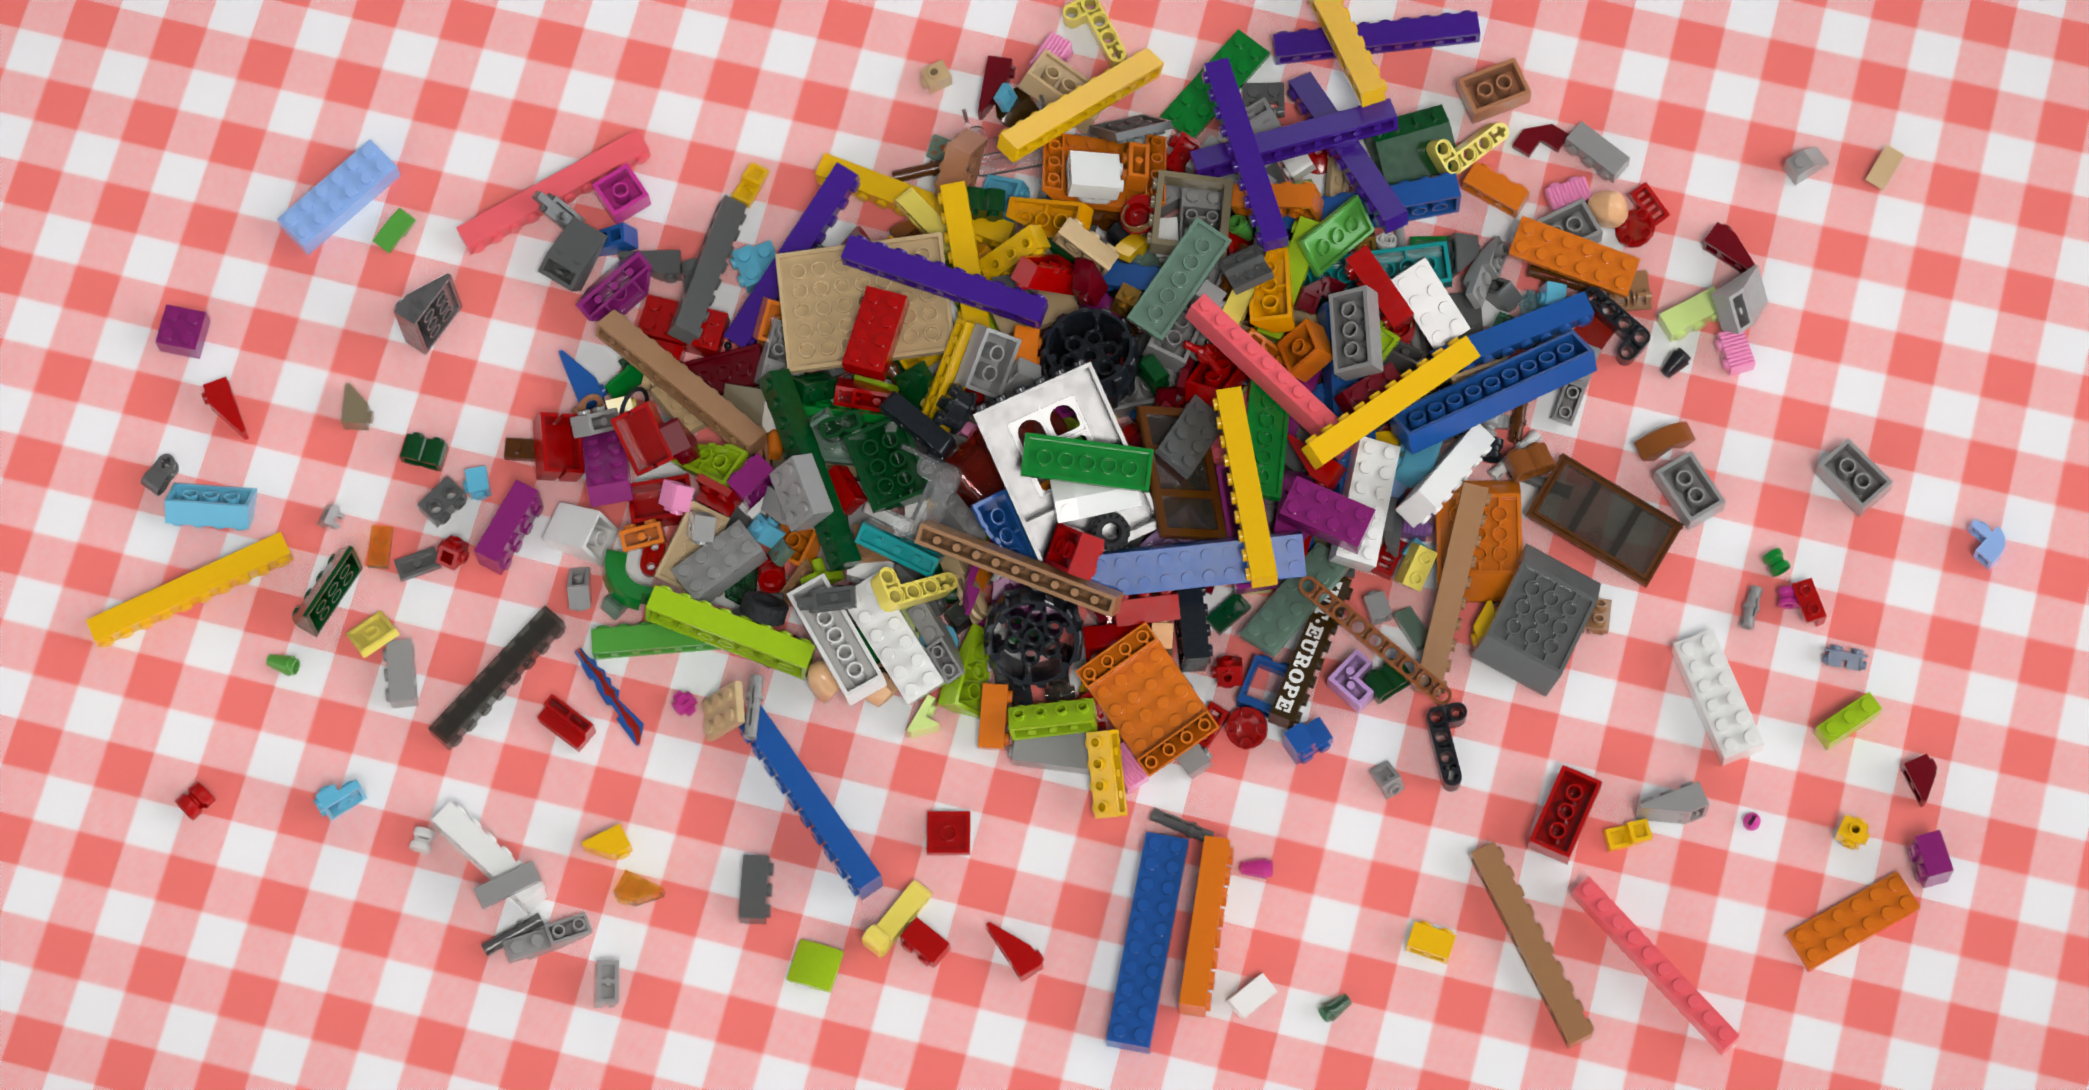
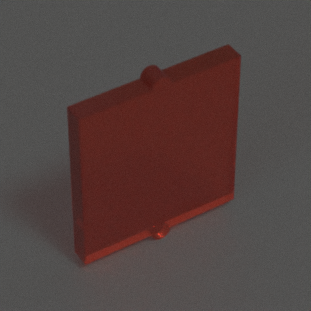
M1595 316L1589 325L1584 327L1577 326L1574 329L1587 344L1600 348L1601 351L1614 334Z

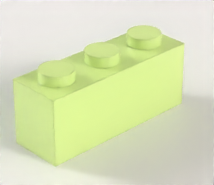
M1715 287L1659 314L1657 322L1669 342L1674 340L1680 341L1688 335L1687 333L1693 330L1695 332L1700 331L1711 321H1719L1711 294L1716 291Z

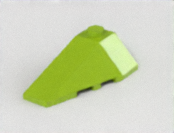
M715 443L698 444L700 458L683 466L676 459L670 461L695 477H698L701 473L730 488L727 481L733 472L739 471L748 459V452L733 444H725V446L716 445Z
M972 624L959 650L965 673L950 684L945 683L942 685L937 705L954 713L980 719L983 683H987V679H990V672L987 671L990 655H986L984 651V628L977 624Z

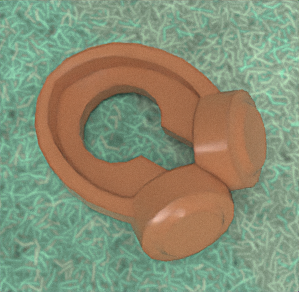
M598 394L587 395L579 402L577 408L574 407L572 409V413L578 414L577 412L587 410L586 404L590 400L597 401L596 407L604 406V401Z

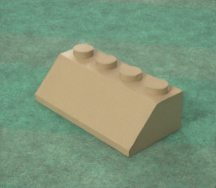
M1045 48L1018 87L1046 106L1050 102L1057 101L1062 95L1074 91L1077 86L1089 82V79ZM1101 112L1075 126V128L1086 134L1089 126L1095 122Z

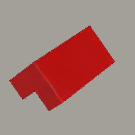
M553 694L544 702L545 708L537 717L539 723L578 752L584 748L596 733L595 727L590 721Z

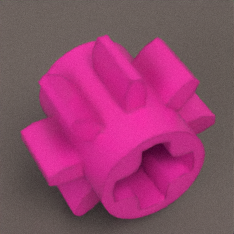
M679 690L672 696L674 702L671 706L679 716L686 714L689 717L696 712L694 706L697 704V701L689 691L682 693Z

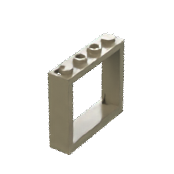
M1159 170L1158 176L1153 177L1152 190H1156L1155 196H1151L1150 208H1154L1153 214H1149L1148 226L1152 227L1151 232L1147 233L1146 244H1150L1149 253L1171 255L1180 242L1158 238L1164 184L1223 192L1219 232L1228 237L1234 179ZM1226 249V251L1223 253V255L1221 256L1220 259H1223V258L1226 257L1227 249Z

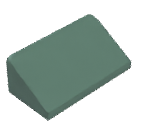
M1412 607L1394 613L1393 619L1415 652L1423 649L1428 631Z

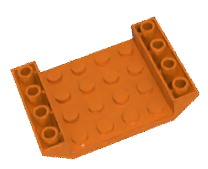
M1063 133L1043 145L1042 190L1053 200L1081 202L1077 197L1068 196L1066 161L1070 150L1119 154L1121 163L1122 152H1126L1129 142L1116 143V141H1107V139ZM1147 134L1143 144L1150 145L1149 179L1144 192L1123 190V192L1119 193L1117 200H1112L1108 204H1085L1092 209L1120 213L1125 203L1134 195L1144 194L1150 198L1152 195L1155 196L1156 190H1152L1153 177L1158 176L1159 170L1166 171L1167 137ZM1164 184V186H1163V196H1162V206H1161V207L1165 206V204H1166V185H1165V184Z
M1462 481L1463 483L1489 488L1488 493L1492 494L1489 507L1485 506L1483 514L1487 515L1485 525L1480 527L1478 535H1482L1479 548L1475 547L1473 553L1474 556H1477L1475 567L1469 570L1468 576L1472 577L1470 588L1465 589L1463 597L1467 598L1466 603L1487 602L1490 600L1492 602H1501L1519 566L1517 561L1522 552L1520 483H1514V481ZM1463 484L1455 492L1451 491L1453 496L1446 503H1441L1443 507L1436 514V552L1438 553L1436 557V595Z
M1146 622L1075 671L1114 727L1119 729V734L1137 758L1138 763L1148 777L1154 775L1220 728Z

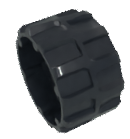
M1087 306L1078 307L1079 310L1069 314H1061L1057 317V322L1053 327L1046 329L1042 336L1043 350L1040 352L1042 376L1049 378L1053 376V371L1061 367L1069 369L1067 366H1072V362L1081 358L1085 359V361L1093 359L1094 361H1091L1110 406L1112 410L1117 408L1119 402L1126 396L1130 397L1134 393L1135 377H1138L1140 372L1138 369L1140 364L1138 339L1132 337L1130 323L1124 318L1120 320L1111 314V310L1106 308L1099 310L1089 309ZM1058 355L1062 357L1060 364H1057ZM1120 357H1123V366L1119 364ZM1063 405L1065 409L1069 411L1073 410L1071 407Z
M1012 584L1006 586L1004 594L998 601L993 600L989 604L984 624V651L986 655H990L993 661V670L998 675L1003 673L1012 679L1014 685L1022 687V684L1045 688L1047 683L1057 678L1065 679L1069 675L1070 666L1080 660L1084 638V621L1078 612L1077 604L1024 584L1015 587ZM1029 605L1026 612L1017 607ZM1046 606L1059 612L1063 618L1058 614L1047 615ZM1038 610L1042 612V615L1036 617L1033 616L1031 613L1033 611ZM1014 618H1020L1022 622L1020 624H1014L1011 620ZM998 622L1000 624L1007 622L1009 629L1005 633L1003 640L1001 634H994ZM1051 623L1059 625L1057 629H1051L1048 626ZM1066 627V632L1068 634L1073 633V637L1069 645L1062 643L1060 646L1059 637L1063 634V628ZM1034 630L1037 631L1039 635L1033 637L1030 636L1028 633ZM1011 638H1016L1019 640V642L1017 644H1011L1008 640ZM1053 643L1056 645V647L1054 649H1048L1045 647V645ZM1006 651L1012 654L1020 652L1021 660L1012 657ZM1027 651H1034L1036 654L1030 657L1025 653ZM1042 655L1045 658L1050 659L1047 661L1039 662L1040 656Z

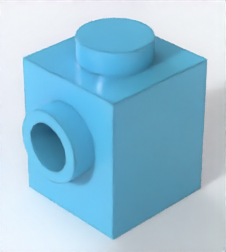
M1551 281L1544 283L1539 288L1537 294L1538 309L1565 299L1567 285Z
M485 465L464 469L466 481H463L465 494L469 493L471 500L480 501L488 496H492L488 471Z
M761 513L747 528L757 542L771 549L786 534L780 527L779 522Z

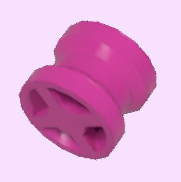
M1792 586L1778 588V594L1780 595L1778 606L1780 608L1794 609L1799 607Z

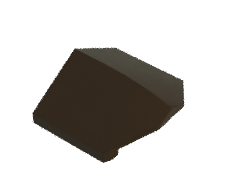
M1018 87L1013 89L1018 98L1009 112H1002L997 103H995L997 118L1009 128L1014 126L1019 120L1028 118L1034 111H1040L1031 97Z

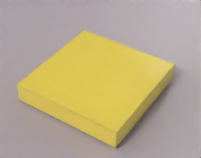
M381 610L346 633L348 639L363 658H366L400 635Z

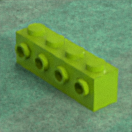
M1081 698L1071 701L1061 700L1053 703H1038L1027 706L1017 705L1008 708L1009 732L1012 741L1097 731V709L1093 698Z

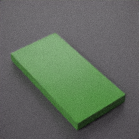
M1353 195L1301 237L1298 243L1314 276H1320L1373 233L1375 229L1359 196Z

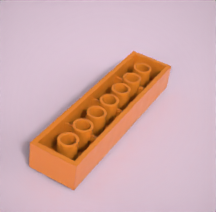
M1204 836L1179 1001V1014L1205 1018L1206 1011L1210 1012L1212 993H1209V990H1214L1215 972H1212V969L1217 970L1218 951H1215V949H1220L1222 930L1218 929L1219 927L1223 928L1225 909H1222V906L1226 907L1228 888H1225V886H1229L1231 867H1228V865L1233 864L1234 846H1230L1231 839Z

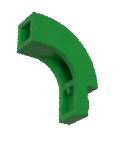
M607 549L603 564V580L608 592L622 605L639 611L640 604L647 605L654 588L639 585L630 579L625 567L628 553Z

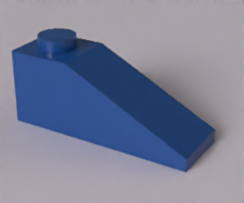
M624 222L599 230L608 236L599 257L618 255V251L639 249L637 229Z
M563 350L558 351L578 403L587 395L598 394L602 397L604 404H606L604 396H607L604 385H599L597 379ZM588 401L586 404L587 410L595 408L597 401Z

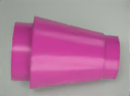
M1262 858L1241 862V875L1262 879L1272 877L1273 861Z

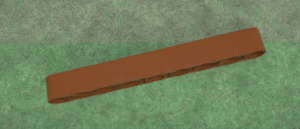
M1305 576L1299 581V592L1430 700L1437 705L1449 703L1452 692L1442 681L1315 578ZM1305 581H1311L1314 584V589L1311 592H1306L1302 589V584ZM1324 594L1331 598L1330 604L1326 606L1321 605L1318 600ZM1337 609H1346L1347 617L1345 619L1337 618L1335 615ZM1357 621L1364 625V630L1360 633H1356L1352 629L1353 623ZM1373 635H1377L1381 639L1380 645L1376 647L1369 643V638ZM1388 649L1397 651L1398 656L1395 660L1387 659L1385 653ZM1404 663H1412L1414 665V672L1410 674L1405 673L1402 669ZM1422 676H1427L1431 679L1429 687H1422L1419 684V679ZM1438 690H1445L1447 692L1448 698L1445 701H1440L1436 698Z

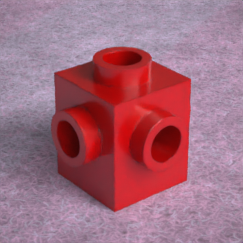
M450 535L445 541L442 540L440 542L435 563L454 571L468 560L469 552L467 551L469 543L463 541L460 537Z
M1223 656L1217 658V666H1212L1213 679H1217V687L1232 688L1234 686H1243L1242 657Z

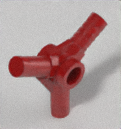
M1184 340L1182 348L1194 352L1197 355L1198 361L1202 364H1209L1217 376L1223 373V369L1216 359L1215 352L1218 348L1213 343L1196 345Z

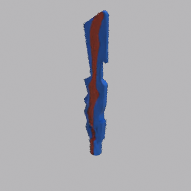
M582 648L577 649L575 654L579 658L589 680L592 679L594 681L597 691L605 704L612 705L620 716L616 720L633 743L639 746L644 723L618 699L620 691L611 685V678L606 677L605 670L597 666L596 660L589 658Z

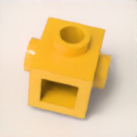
M1845 815L1834 839L1842 842V845L1848 849L1853 850L1855 848L1858 850L1861 844L1866 845L1870 837V833L1867 832L1870 825L1866 824V821L1859 817L1853 818Z

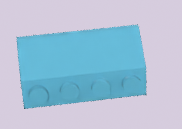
M174 483L164 500L165 523L174 526L193 525L197 528L210 526L216 529L234 528L239 531L249 529L254 518L257 488Z

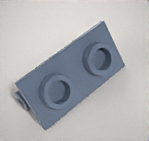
M1830 644V648H1824L1825 651H1828V655H1823L1822 661L1826 665L1842 667L1843 660H1847L1846 669L1857 671L1866 669L1867 662L1863 661V658H1868V655L1864 654V650L1851 648V651L1842 650L1843 646Z

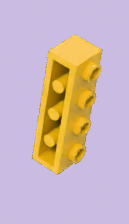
M1028 225L979 260L982 276L986 280L992 281V277L1013 274L1021 256L1045 255V251L1051 245L1041 225Z
M1119 729L1086 733L1085 745L1088 749L1089 759L1087 765L1091 776L1090 790L1093 794L1092 810L1095 814V819L1126 816L1128 812Z

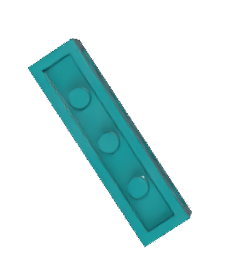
M869 519L862 523L854 541L927 577L934 575L938 564L943 561L945 556L932 549L914 543L915 541Z

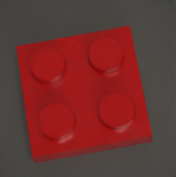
M927 811V855H970L971 812Z

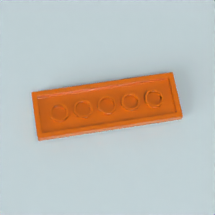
M1525 216L1521 217L1508 253L1510 257L1623 298H1627L1640 262L1638 257Z
M1897 871L1787 932L1785 936L1807 971L1810 972L1919 911L1921 906Z

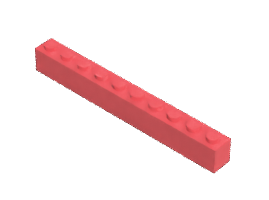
M636 129L456 227L458 235L470 255L480 253L486 246L500 242L506 235L520 231L523 226L528 223L537 222L544 215L539 209L540 204L532 198L536 191H542L545 195L550 193L559 197L566 204H569L583 193H590L593 190V183L626 163L631 168L636 164L646 162L651 157L649 148Z
M1205 293L1190 306L1185 318L1310 435L1316 434L1319 437L1323 434L1321 430L1330 423L1333 426L1339 423L1338 417ZM1355 444L1341 452L1335 458L1339 461L1353 448Z
M1590 876L1573 889L1571 897L1721 1056L1738 1042L1740 1035Z

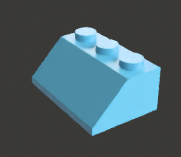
M1443 441L1413 455L1400 442L1398 446L1401 448L1395 479L1412 488L1434 469Z

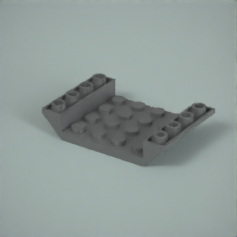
M1525 544L1517 561L1519 566L1485 636L1479 638L1471 657L1546 697L1561 677L1598 601L1601 583L1531 545Z

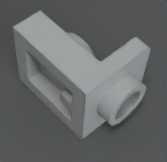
M1388 760L1370 770L1371 777L1380 786L1386 799L1399 794L1405 789L1401 776Z

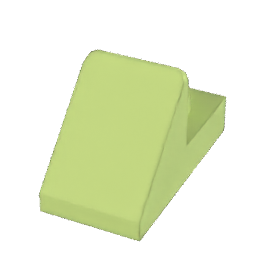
M929 694L927 695L907 729L908 737L915 738L941 730L939 723L929 719L937 711L936 698Z

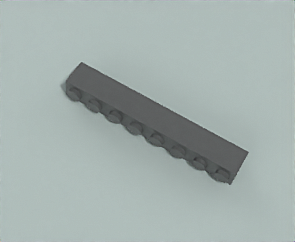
M724 195L718 202L671 322L668 335L688 345L694 339L698 340L703 331L701 324L705 323L709 316L708 306L711 307L716 297L713 295L714 290H717L722 282V279L719 277L728 266L726 259L731 256L734 250L732 243L739 237L740 230L738 228L746 219L747 215L744 212L747 205L727 195Z

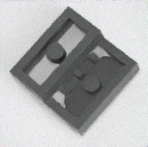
M1256 244L1218 261L1223 274L1236 295L1274 278L1272 270Z
M1390 497L1384 528L1385 543L1393 557H1398L1403 517L1396 511L1397 497Z

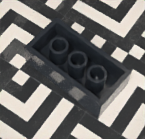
M1206 587L1175 590L1178 593L1181 619L1174 620L1179 668L1182 672L1205 671L1207 665L1211 662V657H1213V646L1208 642V636H1211L1210 624H1206L1208 605L1207 603L1204 604L1203 596H1206Z

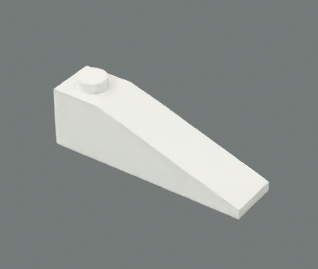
M1049 480L1058 523L1142 506L1138 491Z

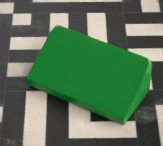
M631 364L628 365L604 386L607 395L611 399L626 396L628 392L642 384L644 374Z

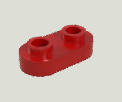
M665 543L657 545L659 546L658 550H652V547L643 549L640 569L644 576L649 578L655 577L654 573L666 550ZM650 565L655 566L653 570L647 569Z

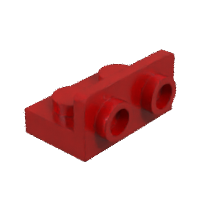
M1183 131L1173 134L1167 142L1169 146L1166 150V170L1185 173V166L1191 159L1190 151L1199 149L1202 143Z
M700 473L696 481L700 485L699 489L701 491L696 500L728 518L731 517L741 500L732 489Z
M1812 578L1793 583L1792 589L1805 622H1814L1815 626L1823 625L1827 615Z

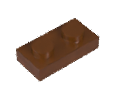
M506 438L504 459L535 462L534 439Z

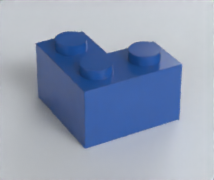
M1317 717L1306 725L1300 722L1283 733L1282 745L1296 765L1301 762L1305 764L1313 758L1312 755L1319 751L1323 753L1330 749L1333 743V736L1321 718Z

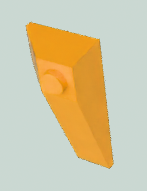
M1010 196L1006 217L1026 227L1028 225H1041L1046 237L1053 239L1069 217L1081 221L1084 225L1083 227L1089 231L1094 210L1083 202Z
M1285 247L1266 251L1264 259L1272 270L1274 278L1255 286L1253 298H1251L1249 303L1250 324L1273 333L1289 332L1295 328L1289 249Z

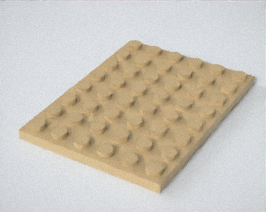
M942 232L877 240L885 243L889 248H901L907 254L913 256L919 254L926 257L928 261H940L946 264ZM845 245L775 254L787 369L790 370L791 374L843 367L842 360L866 286L908 297L910 305L892 361L944 354L953 330L949 299L843 265L841 255Z

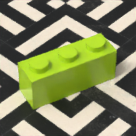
M1869 691L1818 725L1814 734L1824 748L1829 750L1877 718L1881 713L1882 707Z

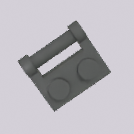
M1284 82L1243 83V103L1245 108L1265 97L1270 105H1278L1277 108H1273L1279 118H1285Z

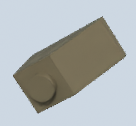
M345 383L341 417L342 426L345 430L369 431L370 423L373 424L374 412L371 411L368 403L352 385Z

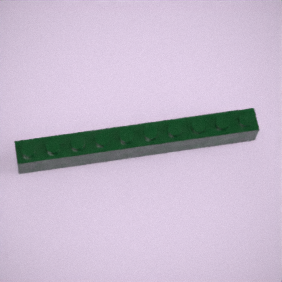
M790 370L768 371L758 382L787 458L812 453L834 512L814 526L826 562L831 572L851 569L861 562L862 558L854 542V537Z

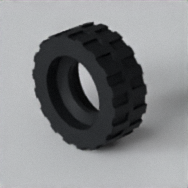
M746 591L739 610L744 616L758 623L782 626L785 622L789 606L773 595L759 591Z

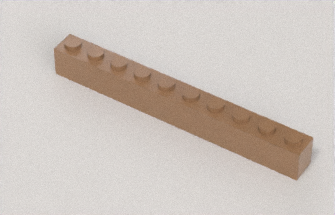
M614 309L597 322L596 336L728 444H733L746 450L748 458L765 445L767 432H765L762 426L757 425L747 414L739 411L731 401L723 398L716 389L707 385L700 376L691 372L685 364L676 360L669 351H665L654 339L649 338L639 327L628 321L626 316Z
M1466 482L1462 486L1420 662L1424 668L1445 685H1447V681L1444 680L1445 672H1450L1452 660H1449L1450 651H1455L1457 639H1453L1455 630H1460L1462 619L1458 618L1459 612L1465 609L1467 598L1463 597L1464 591L1470 588L1472 577L1468 576L1470 568L1474 569L1477 556L1473 555L1475 547L1479 548L1482 535H1478L1480 527H1484L1487 515L1483 514L1485 506L1489 507L1492 495L1488 493L1489 488ZM1422 676L1419 679V684L1422 687H1429L1431 679L1427 676ZM1414 687V692L1422 693ZM1438 690L1436 697H1439L1440 693H1445V690Z
M930 519L920 523L914 542L1108 617L1118 614L1124 597L1123 592L1068 574L1044 562Z
M1492 842L1470 853V860L1567 1048L1570 1049L1591 1039L1594 1026L1589 1018H1585L1583 1014L1584 1007L1581 1001L1575 999L1572 993L1574 992L1572 983L1564 978L1562 974L1564 973V968L1559 960H1555L1553 956L1554 949L1551 943L1545 941L1543 927L1539 922H1535L1533 915H1535L1530 903L1526 904L1523 898L1525 894L1521 885H1516L1513 879L1515 874L1511 866H1506L1503 860L1505 855L1500 846L1497 847Z

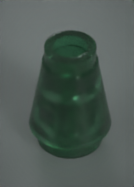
M1344 993L1321 1003L1318 1012L1325 1022H1334L1352 1003L1350 998Z

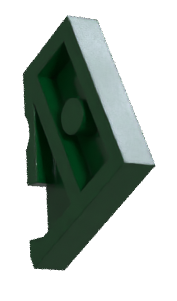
M925 360L893 377L903 397L919 410L921 408L919 406L921 400L926 398L928 388L934 381Z

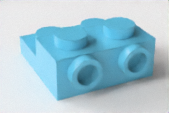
M988 174L982 187L983 189L998 188L1005 190L1006 198L1003 219L1015 223L1014 220L1006 217L1010 196L1030 197L1029 187L1023 180Z
M771 240L753 247L749 244L734 250L732 258H729L733 270L737 269L739 272L737 279L740 287H745L747 293L754 290L775 257L776 252Z
M357 779L346 782L340 790H337L335 785L332 784L331 786L326 785L318 791V794L315 795L316 799L313 801L323 817L327 815L330 821L367 799Z

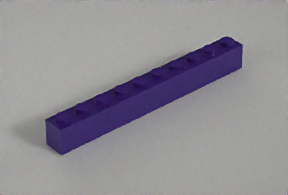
M1470 10L1456 14L1442 13L1439 16L1423 15L1412 19L1403 17L1394 21L1385 19L1377 23L1361 22L1357 25V34L1363 37L1366 51L1369 50L1371 54L1476 43L1480 41L1481 34L1477 11L1472 12ZM1321 27L1314 30L1300 29L1297 32L1280 31L1277 34H1273L1276 65L1337 58Z
M1229 58L1204 63V72H1201L1204 84L1209 86V90H1207L1210 102L1214 101V115L1216 120L1220 119V133L1222 138L1226 137V151L1228 156L1232 155V169L1234 173H1238V187L1240 191H1244L1245 197H1243L1245 208L1250 209L1251 215H1249L1251 226L1256 227L1257 233H1255L1258 246L1262 245L1264 252L1288 246V234Z
M1311 72L1289 81V90L1287 91L1289 99L1292 102L1295 101L1300 115H1304L1306 120L1338 112ZM1358 140L1326 149L1329 157L1334 158L1338 170L1343 171L1347 183L1354 187L1355 194L1363 200L1366 211L1374 216V221L1378 228L1381 227L1385 234H1388L1408 225V212Z
M1388 98L1363 108L1360 105L1284 127L1254 134L1264 165L1398 130V118L1391 99ZM1227 142L1190 151L1191 165L1196 175L1212 177L1234 174L1231 165L1233 158L1232 155L1228 156L1225 147Z
M837 162L777 254L815 249L818 244L821 245L826 238L825 233L829 227L832 228L837 222L838 217L836 216L840 210L843 211L849 203L848 198L851 193H855L861 184L859 176ZM775 257L723 335L726 340L739 348L757 343L758 339L752 336L763 296L780 301Z
M849 235L841 255L843 265L1040 329L1048 309L1047 299L1041 294L1034 293L1032 295L1026 293L1022 288H1011L998 280L992 282L986 280L980 274L971 275L961 268L955 267L953 269L947 267L945 263L940 261H928L922 255L915 254L913 256L907 254L901 248L892 249L885 243L868 241L866 237L856 235V237Z

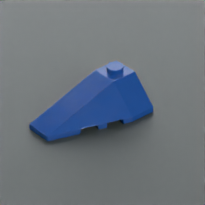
M1006 489L994 492L971 505L980 527L996 545L1038 560Z

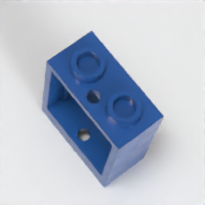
M1255 655L1237 698L1236 706L1239 708L1247 706L1256 708L1263 713L1264 717L1269 718L1273 705L1248 696V691L1258 668L1285 677L1289 664L1274 662L1267 655Z

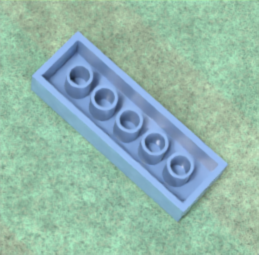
M369 139L277 218L281 229L307 255H310L401 176L398 167Z

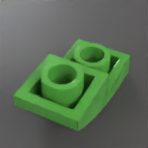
M399 208L381 228L373 242L386 252L391 253L401 238L407 235L416 219L402 208Z

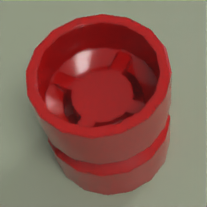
M767 555L768 560L757 567L758 584L763 591L776 593L785 586V565L782 567L776 565L770 556Z
M196 780L188 788V793H182L174 802L194 821L202 814V808H208L216 800Z

